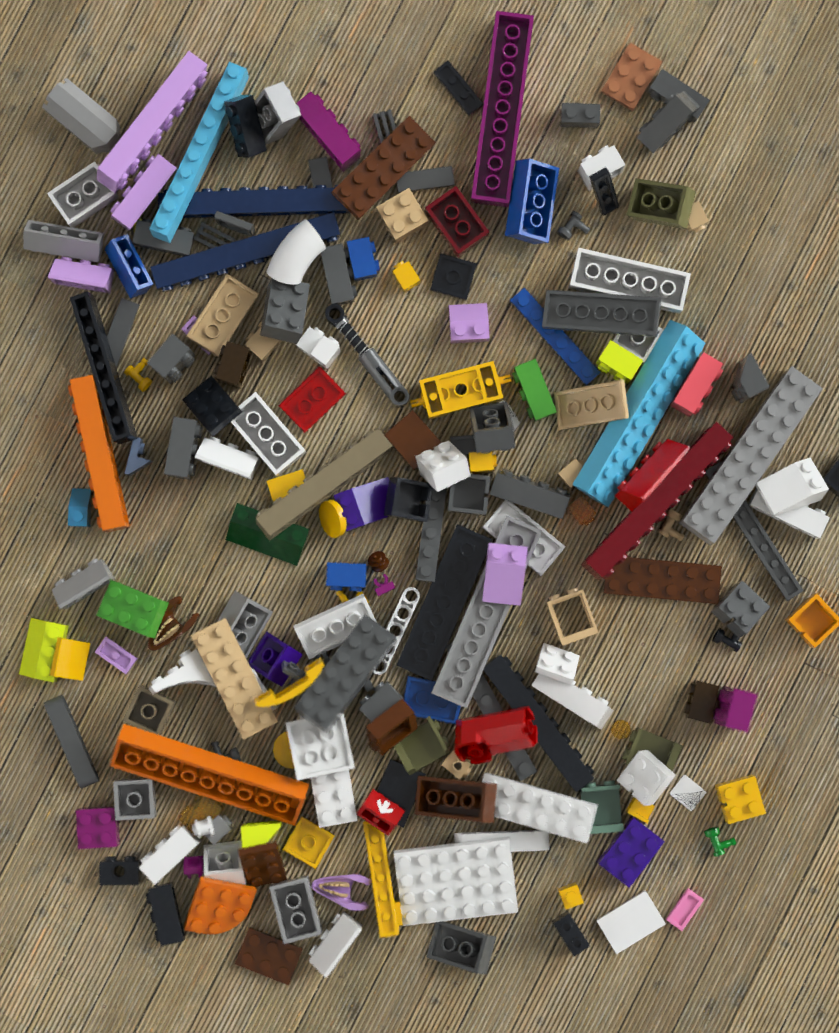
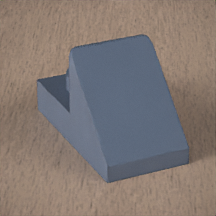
M142 438L132 441L124 473L131 476L153 463L151 460L139 458L140 454L143 455L145 449Z

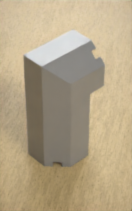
M64 79V84L59 82L47 95L46 100L48 104H43L42 106L44 111L81 140L95 154H101L102 152L110 153L121 139L120 124L117 119L69 79Z

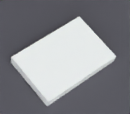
M646 890L596 920L616 954L666 924Z

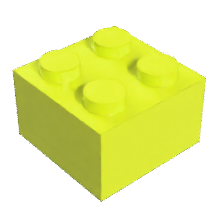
M610 340L595 364L598 365L597 369L601 372L612 374L614 380H624L628 384L643 360Z

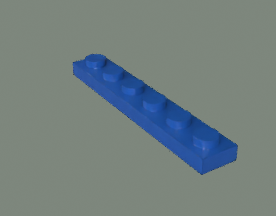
M525 287L510 300L585 386L601 373L563 330L542 328L544 309Z

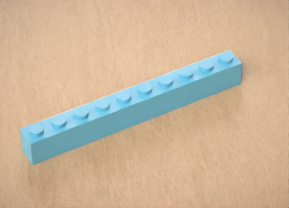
M232 62L228 63L149 228L153 237L171 243L229 121L225 112L224 101L242 94L249 79L247 68Z

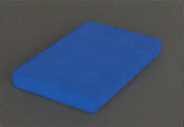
M408 676L403 700L415 712V717L427 719L430 716L432 720L456 724L461 706L432 694L436 681Z

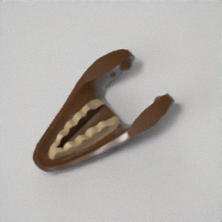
M181 596L169 601L155 638L150 637L148 641V648L150 650L156 651L170 644L186 633L199 619V613L192 614L185 625L180 624L175 619L173 612L182 603L183 598Z

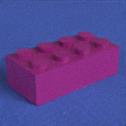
M310 91L296 103L301 113L299 120L344 172L361 158V146L355 138L351 139L349 137L348 130L342 123H337L336 116L332 110L325 109L324 101L318 94L314 95Z
M724 686L723 690L720 689L717 700L720 702L718 708L714 709V723L748 733L758 694Z

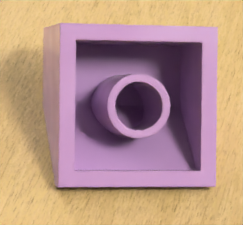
M487 303L449 305L451 343L489 341Z

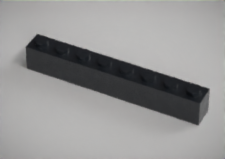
M86 291L70 297L112 439L118 444L137 439L138 437L95 296Z
M500 654L485 665L483 671L512 709L529 706L535 717V720H531L532 724L536 725L538 730L537 742L575 792L579 791L594 779L592 776L594 773L593 769L588 763L586 765L583 764L580 760L583 756L577 748L572 749L568 743L571 740L568 736L558 731V723L553 717L548 718L545 714L548 710L541 701L537 703L533 698L536 696L530 686L527 688L522 683L524 678L518 671L514 673L510 667L513 665L506 655L502 657Z

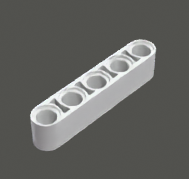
M409 587L404 590L386 630L390 632V628L393 625H397L400 627L401 633L399 636H396L397 642L393 646L392 652L387 654L382 661L385 665L384 670L380 672L374 671L377 675L385 673L415 610L420 598L419 591L416 588ZM410 590L415 591L417 594L416 600L412 602L406 599V593ZM406 608L409 611L406 619L398 617L399 609Z
M542 830L454 833V842L461 843L509 837L511 852L549 850V832Z

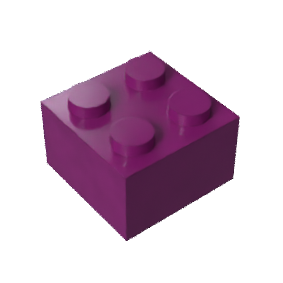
M115 806L79 808L76 810L78 849L117 847L120 845L119 820L115 821Z

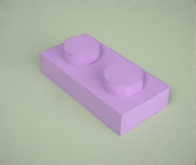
M107 636L95 651L96 654L124 674L129 672L138 659Z

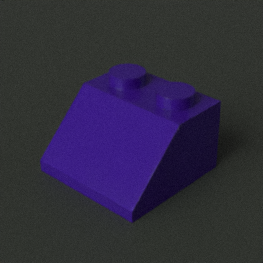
M266 631L249 658L248 663L258 673L283 687L289 675L282 671L281 663L285 660L288 663L293 662L297 664L303 654Z

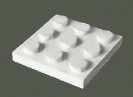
M344 713L328 734L305 718L286 722L297 780L355 768Z

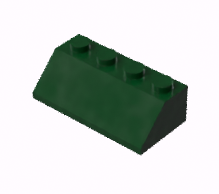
M237 503L225 540L298 566L310 529L293 523L269 541L256 524L257 514L260 511Z

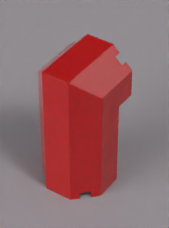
M529 706L456 720L455 754L460 761L465 762V759H468L471 764L476 765L490 762L492 756L499 753L534 747L538 740L537 726L533 725L531 721L535 720L533 712Z

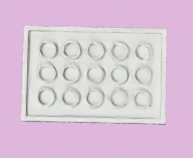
M509 837L394 850L403 926L518 913Z

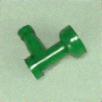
M718 826L704 831L705 836L711 840L714 857L725 854L724 849L731 845H736L734 837L730 838V840L719 842L718 835L720 830Z

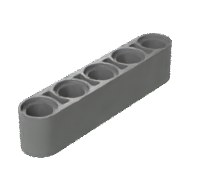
M59 695L44 702L47 714L79 787L83 789L99 782L97 771L64 696Z

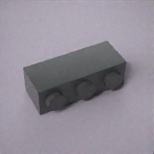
M664 69L660 71L648 90L651 98L663 103L672 94L685 91L700 106L687 122L692 121L696 123L710 101Z
M144 218L142 221L137 220L133 238L134 246L183 257L190 255L194 233L191 232V229L180 227V229L176 230L171 243H167L152 236L149 229L153 222L152 220Z
M343 244L326 247L321 252L331 303L343 305L355 302L354 297L357 296L355 285L351 286L350 278H353L352 268L347 267L346 260L349 259L348 249H343Z

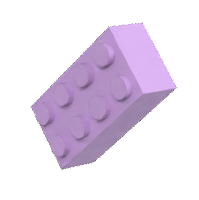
M160 154L156 157L151 156L145 164L147 167L146 171L138 173L133 180L136 183L133 188L128 186L122 194L123 201L121 203L117 201L110 210L113 213L111 218L128 231L177 169Z

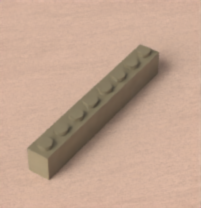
M379 428L375 431L370 430L364 435L362 441L352 443L347 452L337 454L333 458L334 461L332 463L322 465L318 469L319 472L317 474L307 476L303 480L302 485L292 487L287 492L288 495L283 499L281 497L277 498L272 503L273 506L268 510L266 508L262 509L257 514L256 524L269 541L390 453L392 451V444Z

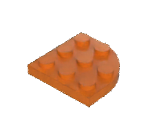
M200 877L184 923V930L202 934H219L233 929L248 915L257 892L256 887Z

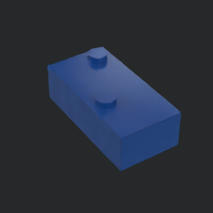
M530 158L515 161L505 236L532 244L549 243L559 174L558 167Z

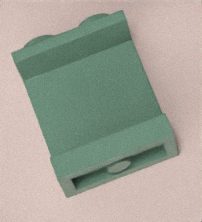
M615 780L603 781L604 785H596V782H589L581 788V800L598 804L591 834L623 832L624 825L621 818L619 795L620 784H615Z

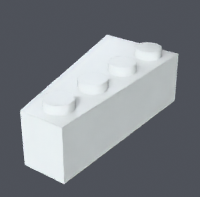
M538 674L531 686L602 730L614 711L607 706L608 701L600 696L598 699L591 696L592 691L584 686L581 689L575 686L576 681L574 680L572 685Z

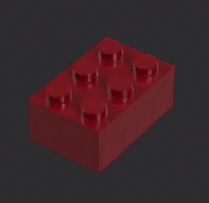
M457 186L425 207V213L458 258L489 236V230Z

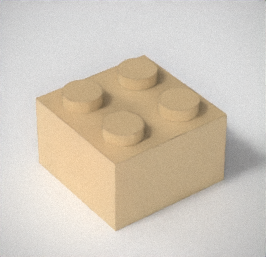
M410 188L376 207L378 215L395 243L428 225L429 220Z

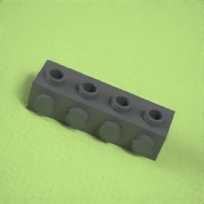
M507 469L497 471L490 492L492 496L563 519L571 494L567 493L568 490L564 488H551L548 483L543 481L533 482L530 477L525 475L515 476L512 471Z

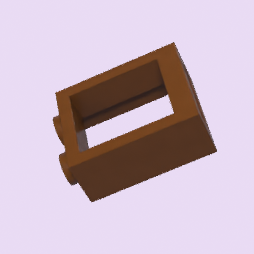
M403 699L399 700L365 726L369 747L374 752L378 751L381 756L418 729L415 712Z

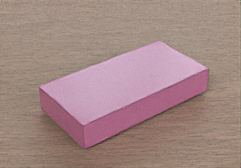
M687 888L666 920L683 931L704 899Z

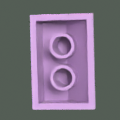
M61 257V259L55 258L48 278L54 284L110 294L114 270L110 268V265L99 263L96 266L91 265L90 261L80 260V262H73L72 258Z

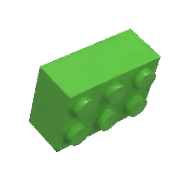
M110 580L96 616L144 636L155 638L169 602L120 582Z

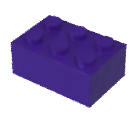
M631 816L624 825V831L617 834L597 863L630 888L665 841Z

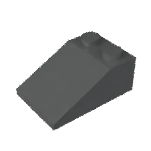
M444 921L436 922L426 957L476 974L487 975L496 936Z

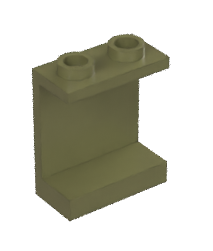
M430 716L427 717L428 722L419 726L418 729L394 746L409 775L450 753L448 749L451 746L446 736L441 737L439 723L437 720L433 721Z
M637 727L636 731L633 730L630 735L629 741H631L629 749H625L622 759H624V764L629 765L638 751L649 750L666 767L673 771L682 745Z

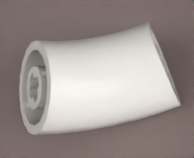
M306 219L296 225L276 249L267 269V274L271 278L285 284H300L310 264L326 249L321 237Z

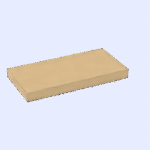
M226 274L186 338L219 358L222 345L226 346L227 341L231 340L259 297V293Z
M624 380L554 392L558 430L629 418Z

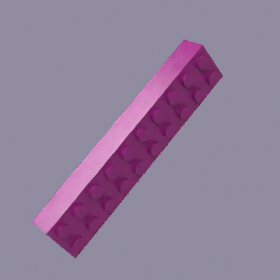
M496 11L471 203L509 207L534 15Z

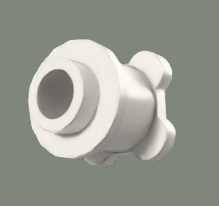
M211 816L199 821L195 819V824H192L194 836L198 835L200 839L204 835H215Z

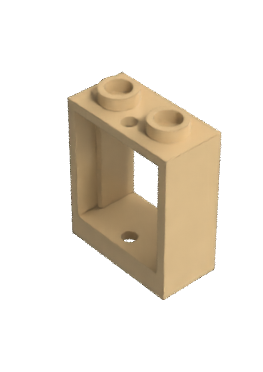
M577 587L568 590V595L560 597V594L548 597L549 601L545 602L561 646L599 633L583 589L578 590ZM579 596L590 627L563 636L552 605Z

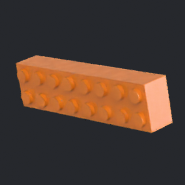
M93 375L70 379L71 385H68V391L70 396H73L75 402L72 404V409L79 421L76 423L78 434H81L83 439L80 442L81 450L87 457V460H84L86 471H89L91 476L88 482L90 490H93L95 498H92L94 508L99 513V517H97L98 527L102 528V531L105 532L130 528L108 423Z

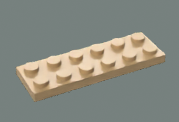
M226 618L190 635L242 739L244 740L277 723L278 721L270 706L257 707L255 704V698L263 694V691Z

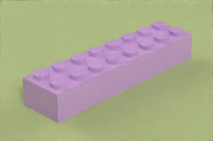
M190 51L187 52L97 168V181L115 194L119 189H124L128 183L127 178L130 174L133 176L139 169L138 164L141 160L145 161L151 153L149 151L153 145L157 146L162 138L161 134L163 131L167 132L171 128L173 118L181 115L184 110V104L191 102L197 87L201 88L206 82L205 77L208 74L206 72L208 64Z

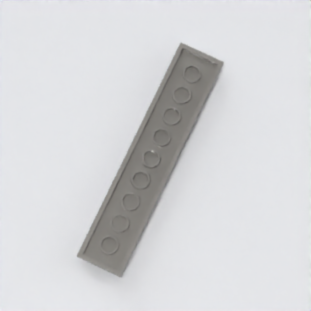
M506 516L495 544L528 547L527 568L542 530ZM485 568L432 690V694L465 708L470 703L511 606L508 604L482 602Z

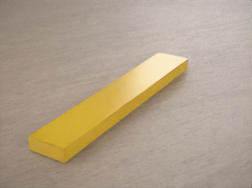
M365 821L363 826L380 938L398 936L399 929L385 835Z

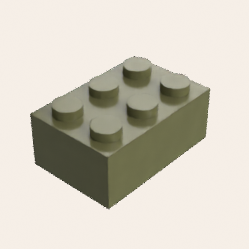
M635 178L626 215L635 221L687 229L696 192L688 186Z

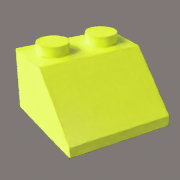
M277 820L244 823L241 826L242 848L266 844L281 827L282 822Z

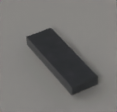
M448 60L433 71V74L468 117L484 105Z
M605 167L589 176L600 213L605 216L619 208L609 170Z

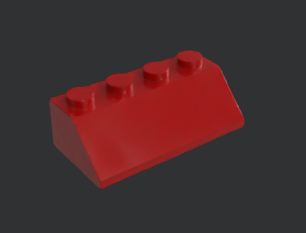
M666 439L663 443L659 441L652 448L654 453L651 456L647 454L640 462L642 466L639 469L635 467L629 474L631 478L628 481H622L617 487L619 491L615 497L630 511H633L653 492L691 448L670 439Z

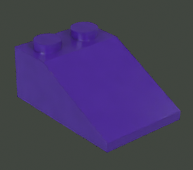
M388 477L334 495L335 501L343 509L341 514L346 519L347 532L389 517L384 516L389 484Z

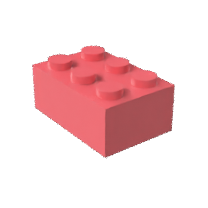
M703 352L697 358L670 406L688 417L692 414L696 415L704 404L701 400L708 397L713 389L712 382H716L724 370L721 369L723 363Z

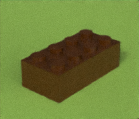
M418 776L414 815L494 823L497 784Z

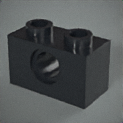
M106 856L105 860L100 861L99 885H139L141 883V870L139 868L141 860H136L135 856H125L124 860H116V856ZM116 866H123L125 874L118 875L115 870Z
M568 910L552 920L553 925L574 957L590 947Z

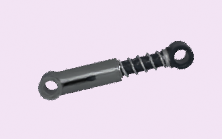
M338 304L329 305L325 311L327 321L333 327L340 330L339 333H343L344 339H347L349 345L354 347V351L358 352L360 357L358 360L392 404L396 407L406 406L409 402L407 389L404 388L375 349L368 348V344L366 345L363 342V338L359 337V332L356 333L353 329L354 326L349 324L343 308ZM333 310H337L340 312V317L332 319L330 313ZM383 374L385 375V377L389 380V382H390V383L392 384V386L394 387L393 390L391 389V387L387 384V382L383 379V377H382L381 375H383ZM402 392L405 395V399L402 402L396 401L394 398L396 393Z

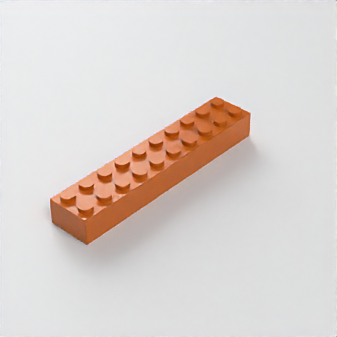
M123 724L110 763L111 767L294 826L296 825L309 783Z

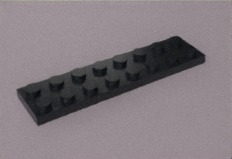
M457 524L436 572L435 583H432L396 666L432 681L486 556L488 543L492 542L491 538Z

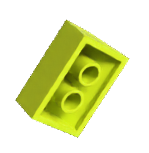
M31 618L19 674L34 679L57 682L58 677L50 676L57 638L66 639L69 625Z

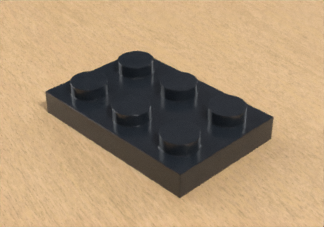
M212 376L208 377L182 399L212 436H215L242 413L241 409Z

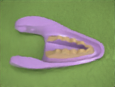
M357 874L330 876L314 880L312 882V889L347 909L360 911L369 908V904L352 901V884L354 881L370 885L372 881L367 877Z

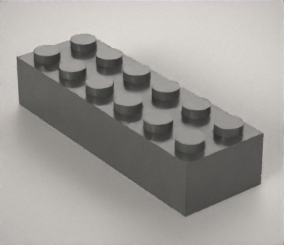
M364 615L295 705V711L328 734L397 642L396 636L367 615Z

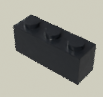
M240 95L224 101L225 112L229 119L230 131L233 135L238 157L250 158L267 151L253 95Z
M173 882L150 887L148 893H146L147 903L151 904L153 910L150 912L152 923H156V941L160 942L161 947L184 941L186 938Z

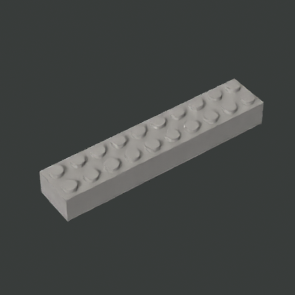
M793 366L788 368L682 517L679 524L708 545L714 544L823 388Z

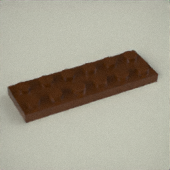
M408 116L331 194L359 220L436 142Z
M627 557L621 564L615 565L613 567L615 571L608 578L604 579V594L718 604L722 566Z

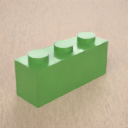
M533 359L514 367L512 376L515 383L520 384L522 390H519L522 401L526 400L528 404L526 411L529 418H533L534 422L556 414V408L537 360Z

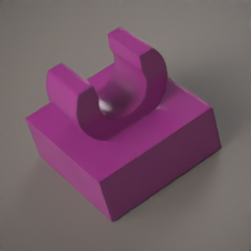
M386 574L383 575L385 582L382 584L378 583L376 578L374 579L375 585L378 586L375 589L378 596L395 589L392 581L388 583V576Z
M204 856L184 857V875H187L188 879H191V874H198L199 878L202 877Z

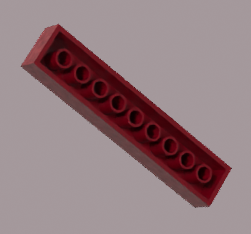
M718 422L709 426L653 492L624 517L581 565L596 580L608 578L615 571L613 567L621 564L628 557L626 553L634 550L641 543L639 539L641 537L644 538L654 529L652 525L654 523L657 524L667 515L665 511L667 509L670 510L680 501L678 497L680 495L683 496L693 487L691 483L693 481L696 482L706 473L704 469L709 468L719 459L717 455H721L732 445L730 441L734 437Z

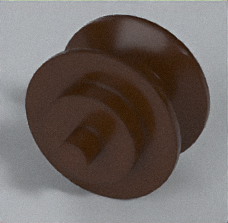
M376 551L369 556L368 564L374 572H382L388 567L389 559L385 556L384 552Z

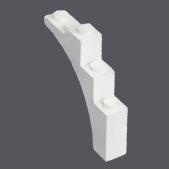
M188 649L180 654L181 659L177 661L181 668L175 666L168 671L169 675L165 678L157 677L151 681L153 685L148 689L153 695L166 688L181 684H202L216 687L197 649L192 652ZM252 669L263 693L266 692L267 689L265 688L262 681L256 674L255 670ZM277 705L270 706L272 711L278 708Z

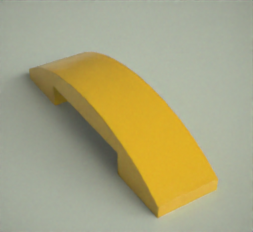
M320 657L304 667L307 675L277 694L271 688L256 697L255 704L257 707L277 705L302 693L315 681L324 667L322 658Z

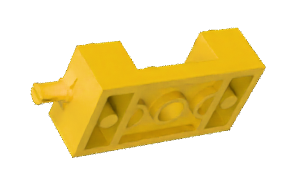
M494 361L422 379L419 380L421 398L410 400L411 407L423 405L427 411L428 419H433L473 406L502 401L501 384L512 382L511 376L509 374L499 377ZM459 384H463L467 388L466 393L463 395L456 393L455 388Z

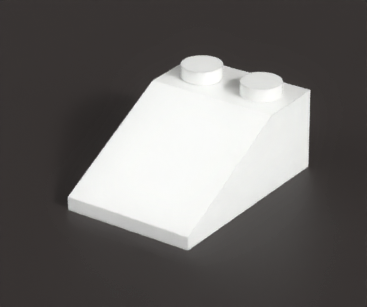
M811 458L795 462L758 481L755 485L773 516L821 501L829 490Z

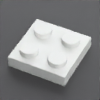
M543 643L535 672L572 685L580 655Z

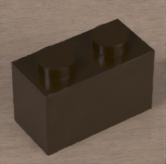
M697 680L694 681V684L691 683L688 692L691 695L690 701L686 702L684 708L686 718L711 724L720 686Z

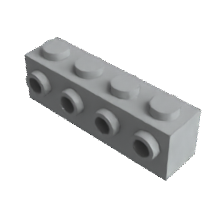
M28 220L23 230V249L90 262H99L103 252L104 233Z

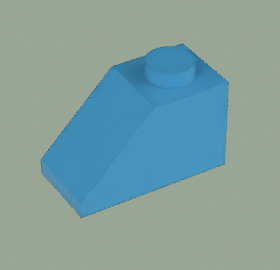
M72 488L68 506V526L90 527L92 490Z

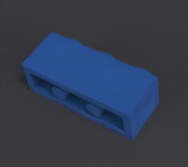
M128 234L111 239L104 249L129 298L131 299L146 293L152 287L153 282Z

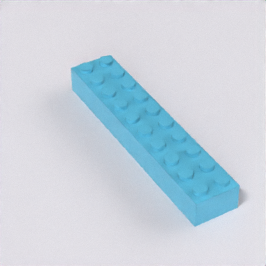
M672 320L668 322L626 393L629 418L608 423L572 484L592 500L606 507H609L614 500L616 493L619 491L617 487L626 479L706 344L687 326Z

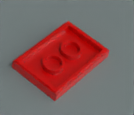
M319 366L278 406L306 433L346 393Z

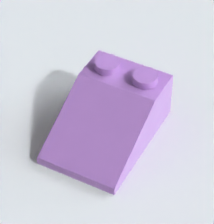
M488 543L482 602L521 606L528 547Z

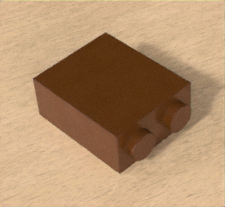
M414 410L384 434L395 450L414 471L418 468L415 456L426 450L431 449L433 451L434 447L441 443Z

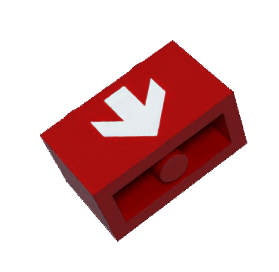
M373 789L356 815L389 836L405 810Z

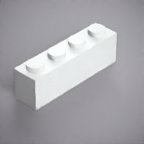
M757 487L748 504L751 508L815 539L821 537L830 518L826 516L825 511L818 508L813 510L808 507L809 505L773 516Z

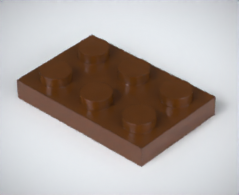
M277 841L238 849L248 886L260 887L265 884L279 883L287 880Z
M249 927L235 965L289 985L303 948L292 943L284 944L282 939Z

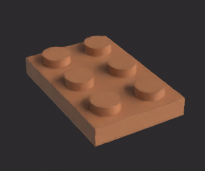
M630 42L603 86L601 93L634 111L663 61Z

